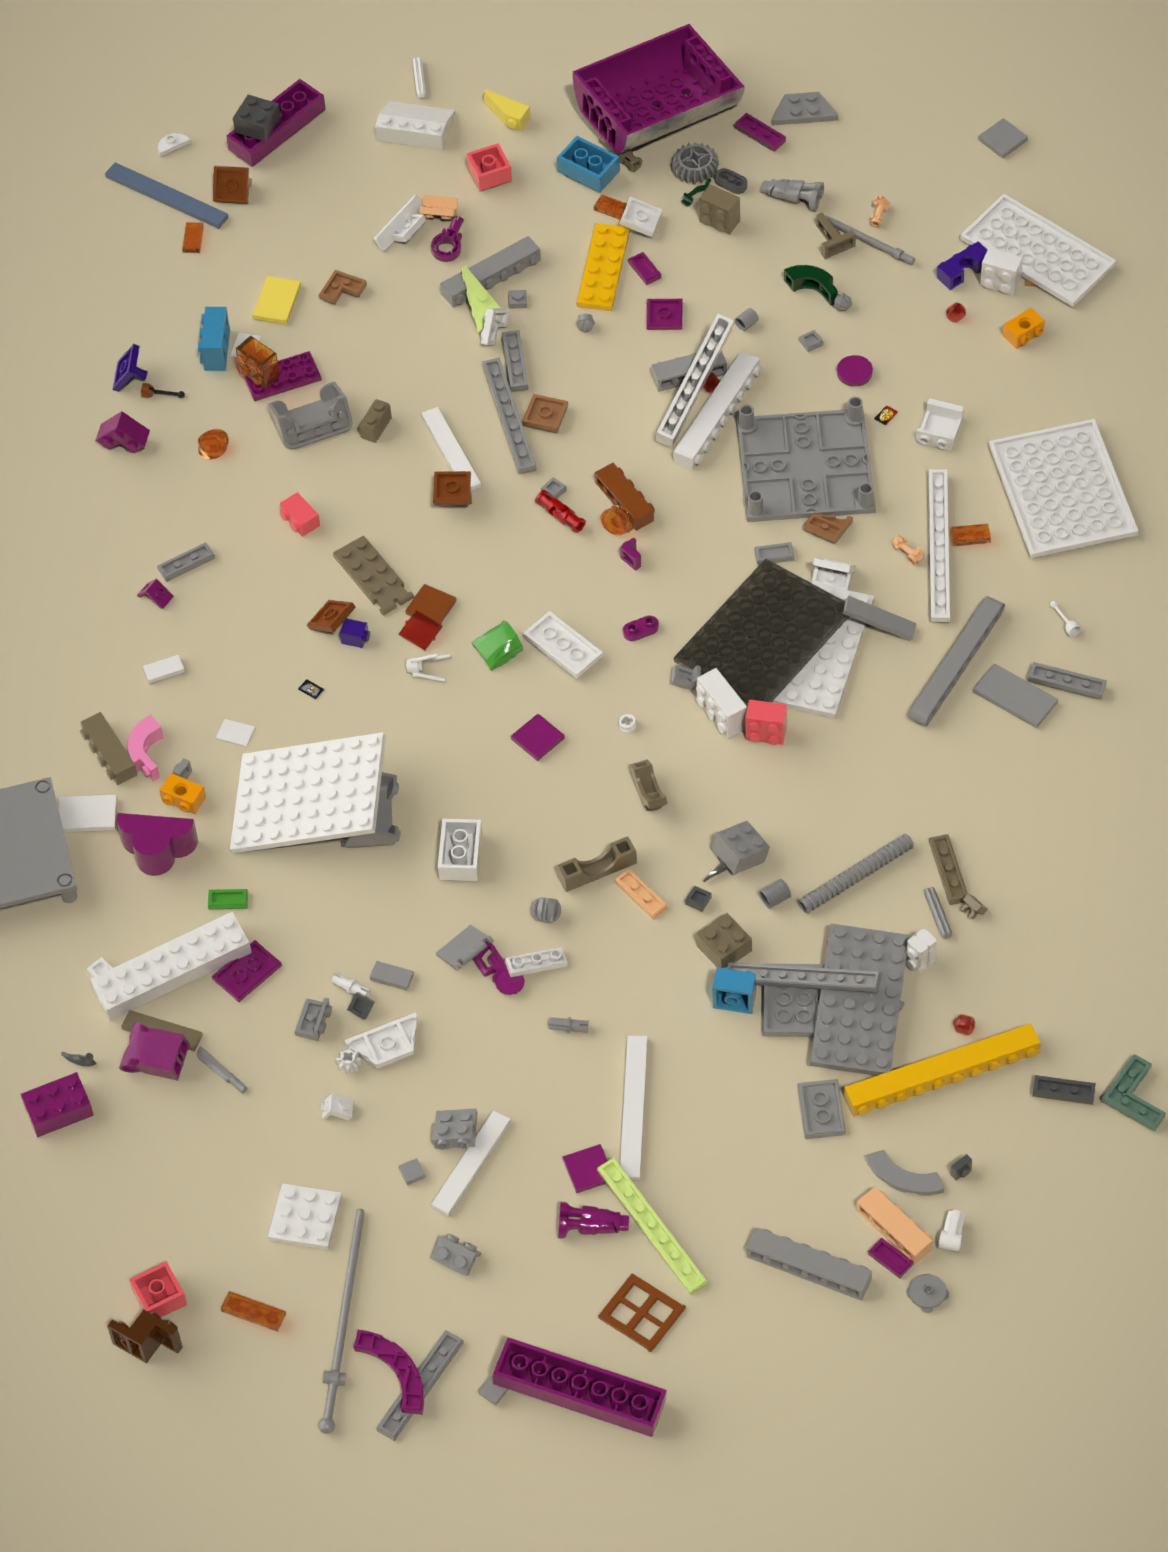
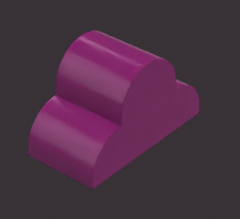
M127 813L117 814V824L123 847L128 852L135 854L138 868L147 875L158 876L166 873L172 868L175 858L185 857L191 854L197 847L198 836L194 819Z

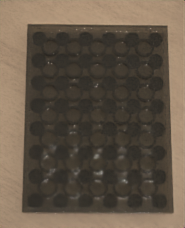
M765 558L674 657V662L691 670L697 665L701 666L700 673L702 675L717 668L740 699L746 703L749 700L773 702L850 616L843 614L844 600Z

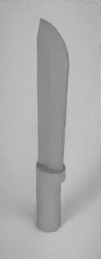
M199 1047L197 1057L200 1061L221 1076L227 1083H231L241 1093L247 1091L248 1088L237 1077L230 1073L203 1047Z

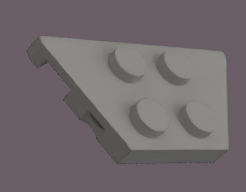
M820 92L785 94L772 118V126L838 120V113Z

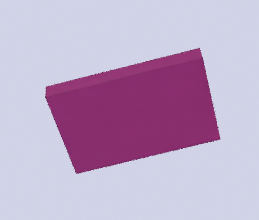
M256 940L250 944L252 953L227 963L212 976V980L237 1002L243 1000L282 966V963Z

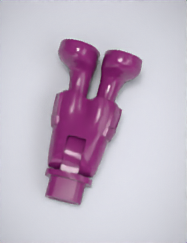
M560 1202L558 1238H565L570 1230L579 1229L583 1235L615 1233V1230H617L616 1233H619V1231H629V1216L620 1215V1212H614L609 1209H598L595 1206L583 1205L582 1209L570 1206L567 1202ZM569 1217H580L581 1220L569 1219Z

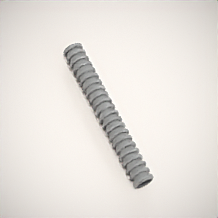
M902 834L897 840H893L892 843H888L887 846H883L882 849L873 852L872 855L864 858L863 861H859L858 864H854L853 867H849L848 870L825 882L823 886L821 885L818 889H814V892H809V895L806 894L804 898L799 899L801 909L809 914L811 910H815L816 907H820L821 904H825L826 901H830L831 898L844 892L845 888L849 889L850 885L854 886L855 882H860V879H865V876H870V873L873 874L875 870L877 871L880 867H884L885 864H889L894 858H898L899 855H903L904 852L906 853L909 849H913L912 839L909 835Z

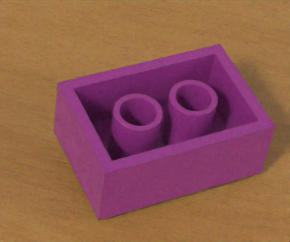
M77 1072L21 1093L24 1107L37 1138L94 1116L91 1103Z

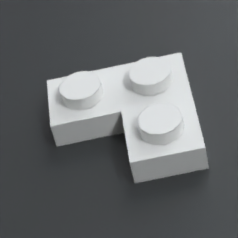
M487 309L484 316V329L481 332V344L495 345L498 327L507 326L509 309Z

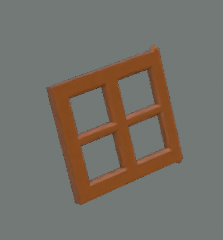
M632 1273L598 1315V1318L646 1348L648 1352H652L686 1309V1306ZM634 1285L650 1295L641 1307L625 1299V1296ZM657 1300L673 1309L664 1323L648 1313ZM620 1303L636 1312L627 1325L611 1316ZM643 1318L660 1327L651 1340L634 1331Z

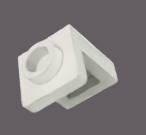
M331 1093L321 1103L322 1118L327 1119L332 1115L349 1121L352 1118L354 1100Z

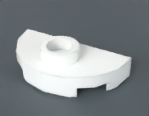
M183 134L165 136L158 143L160 157L190 144V139Z

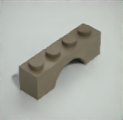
M624 837L610 843L604 853L592 860L579 861L573 858L558 864V878L565 891H571L637 864L636 849L629 837Z

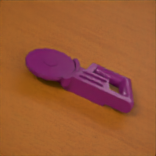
M485 941L487 947L475 956L473 960L484 977L495 973L493 982H495L497 989L505 995L517 994L524 987L525 979L523 975L510 977L507 966L493 943L489 944ZM490 949L492 952L488 957L490 967H487L482 957Z

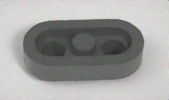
M727 168L719 169L716 172L717 184L735 193L746 191L747 179L744 176Z

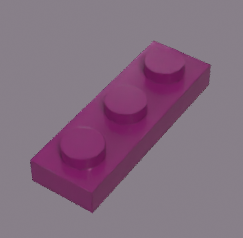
M745 113L735 122L737 129L774 151L786 142V136L748 113Z

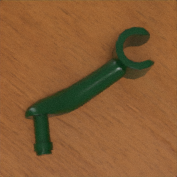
M707 179L706 185L697 186L688 194L684 193L683 196L685 198L681 202L686 206H690L694 200L692 196L698 192L705 191L711 179Z

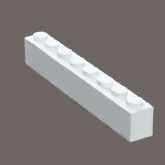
M717 314L656 433L655 441L670 448L673 447L732 332L734 320Z
M740 351L673 451L675 464L694 470L696 465L701 463L704 453L709 451L712 441L717 439L720 429L727 424L728 417L735 412L738 402L743 400L745 392L751 388L754 378L759 376L762 369L760 358Z

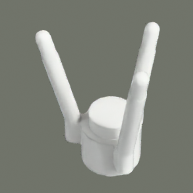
M438 654L418 658H407V673H412V677L445 682V678L419 672L423 671L424 662L451 658V655L438 656Z

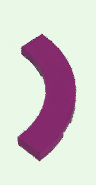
M358 1330L354 1350L380 1359L398 1377L402 1388V1413L423 1415V1384L418 1369L411 1357L399 1345L383 1338L382 1335Z

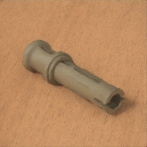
M600 136L599 143L603 144L611 152L616 154L611 149V147L605 142V140ZM631 150L617 154L620 156V162L629 166L632 172L637 171L642 165V159L635 157Z

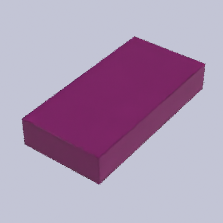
M644 252L628 259L629 265L646 285L661 279V273Z
M882 1237L868 1251L870 1257L899 1279L913 1266L911 1259Z

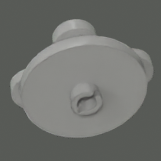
M925 1274L913 1280L907 1289V1296L917 1306L921 1307L924 1313H930L933 1311V1308L938 1307L943 1301L948 1299L949 1292L940 1278L931 1274Z

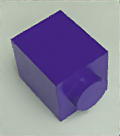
M346 618L340 631L341 643L363 648L365 642H368L370 638L367 623Z

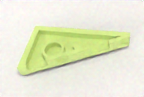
M465 265L461 269L462 278L466 284V294L469 305L472 308V317L475 319L476 332L479 334L484 329V316L487 309L500 308V306Z

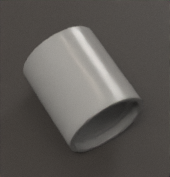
M748 308L735 318V323L740 330L746 331L759 320V317L752 308Z

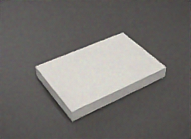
M116 795L59 797L58 810L64 832L116 830Z

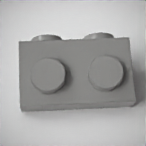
M325 998L324 1002L306 999L295 1030L296 1036L319 1041L320 1035L325 1033L326 1018H329L332 1012L329 998Z
M448 1234L447 1236L439 1237L431 1259L468 1276L476 1257H480L481 1252L476 1250L477 1247L468 1242L463 1244L459 1242L458 1237Z

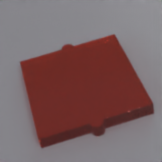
M416 610L410 619L405 621L406 624L399 632V636L425 651L431 642L436 640L435 637L443 626Z

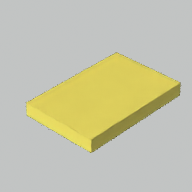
M267 276L253 312V319L287 325L301 287V281Z

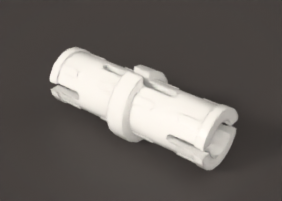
M338 972L335 973L331 980L332 984L343 988L348 994L352 993L355 995L356 992H360L368 998L371 994V989L357 983V980L349 979Z

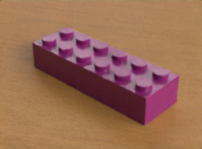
M297 80L272 100V102L279 104L281 118L266 142L236 133L233 130L226 136L228 150L253 167L326 109L322 93L303 80Z

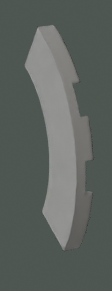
M885 1150L865 1156V1160L872 1172L898 1191L916 1193L918 1195L944 1193V1187L937 1172L918 1174L906 1171L893 1163Z

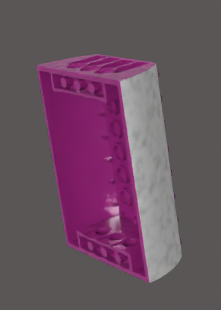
M690 24L573 71V86L580 112L616 155L738 104L743 97L745 88Z

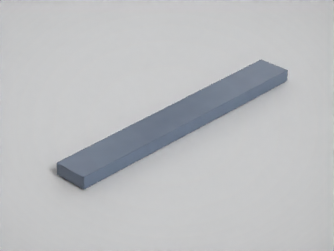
M116 162L105 173L106 178L218 229L229 218L226 212Z

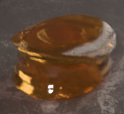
M212 429L203 433L198 438V453L204 459L212 460L223 455L227 451L229 440L227 433L221 429Z
M612 505L610 509L604 510L601 514L603 527L614 535L629 533L635 526L632 514L619 505Z

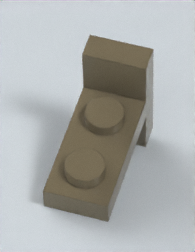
M823 212L817 214L816 227L827 240L821 243V255L824 259L856 246V234L853 230L841 235L839 230L833 227L830 218H827Z

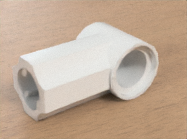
M948 1211L938 1248L954 1252L960 1251L963 1236L962 1230L966 1217L961 1211Z

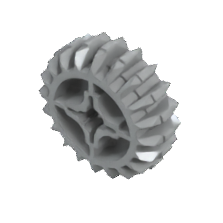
M695 142L693 145L688 143L687 146L682 145L681 149H677L673 155L672 166L677 178H681L682 181L687 180L688 184L690 182L696 184L697 182L703 183L704 180L707 181L710 177L714 178L718 170L719 160L714 148H710L709 145L704 146L703 143L698 145Z

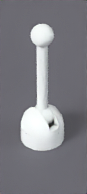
M1052 601L1050 606L1055 608L1066 622L1065 630L1070 637L1077 636L1082 630L1081 625L1075 620L1069 621L1057 606V602Z

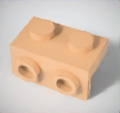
M424 195L423 204L419 207V214H424L426 218H434V215H441V219H451V216L457 215L458 198Z

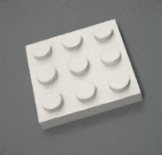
M282 1183L268 1240L329 1250L342 1193Z

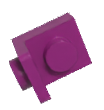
M632 538L622 544L620 556L625 563L636 571L641 567V555L637 551L636 539Z

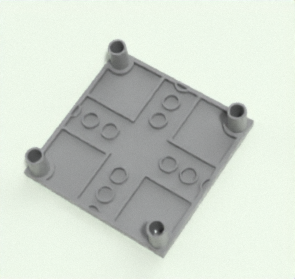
M851 397L848 401V409L754 416V408L751 405L745 404L740 407L737 427L747 522L809 518L813 513L836 516L876 513L863 401L860 397Z
M51 777L0 789V909L61 894L63 902H74L77 899V886Z

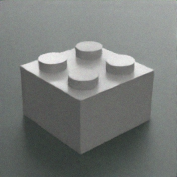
M748 821L717 832L712 846L715 853L734 875L764 863L770 848Z

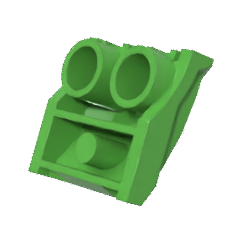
M504 620L501 624L490 629L472 642V646L477 648L491 671L506 664L523 650L518 635L510 624Z

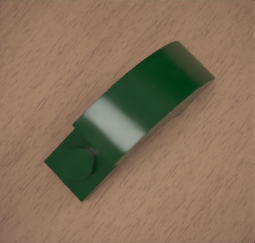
M796 265L784 269V281L793 292L800 289H813L819 292L830 306L834 305L838 291L833 285V276L827 271L811 265Z

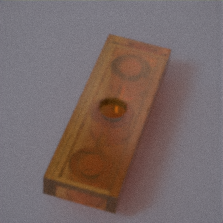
M231 1291L228 1292L221 1306V1312L277 1332L286 1316V1311Z

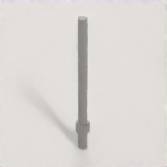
M826 215L827 218H830L834 227L846 233L853 230L856 238L893 255V258L897 260H903L910 264L915 262V258L905 254L903 250L895 249Z

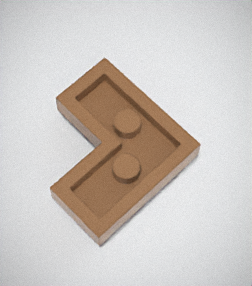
M335 270L319 293V299L336 304L343 292L359 297L367 286V282L364 279Z

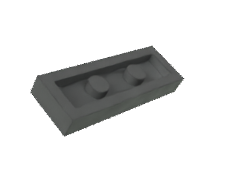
M1035 1075L1032 1096L1093 1105L1096 1083Z

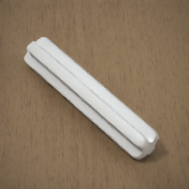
M418 57L413 59L417 97L421 99L426 97L422 59Z

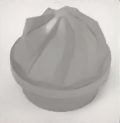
M844 293L842 295L837 294L834 308H838L839 311L848 310L852 306L851 298Z
M581 314L578 316L577 325L580 330L587 332L593 328L595 321L591 314Z

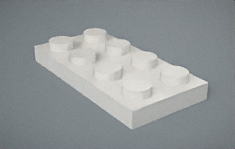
M550 611L523 633V637L576 679L603 657L601 650Z

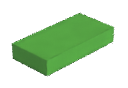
M248 889L209 890V910L247 909Z

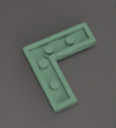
M1134 1054L1104 1095L1102 1102L1155 1131L1165 1118L1166 1113L1133 1094L1152 1065L1150 1062Z

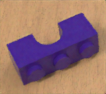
M979 241L969 245L960 253L954 254L950 259L941 262L937 266V279L949 290H952L964 282V268L973 269L977 274L981 272L982 261L987 253V249Z

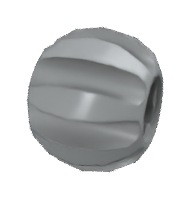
M540 897L533 903L532 914L537 921L555 922L560 917L561 905L556 899Z

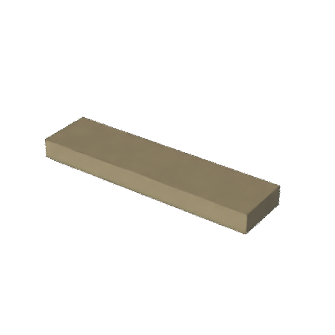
M945 834L929 838L949 904L954 905L965 902L963 899L968 893L949 835Z
M129 1010L122 1024V1030L131 1032L134 1022H138L147 1028L184 1034L190 1044L188 1050L194 1052L203 1036L200 1031Z

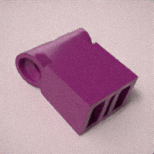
M134 1022L129 1036L130 1042L123 1054L119 1069L128 1073L143 1072L178 1081L190 1045L184 1034L147 1028L138 1022Z

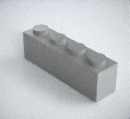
M722 351L708 379L726 374L727 362ZM697 353L652 364V377L658 392L680 387Z

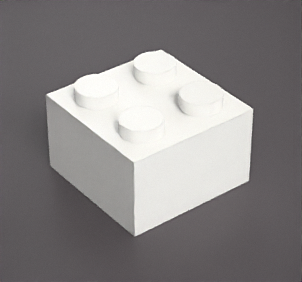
M988 248L982 261L981 286L1015 295L1021 281L1023 257Z

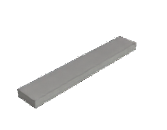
M447 1330L418 1369L423 1384L424 1399L464 1343L463 1339ZM402 1393L377 1427V1432L393 1441L397 1439L413 1416V1414L402 1413Z

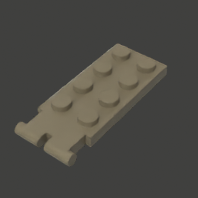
M364 535L333 552V557L372 604L377 603L380 606L379 611L382 615L397 608L396 602L401 606L414 598V594L404 589V582Z

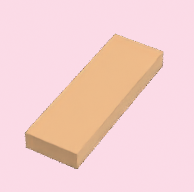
M630 868L615 878V883L652 919H655L668 909V905Z

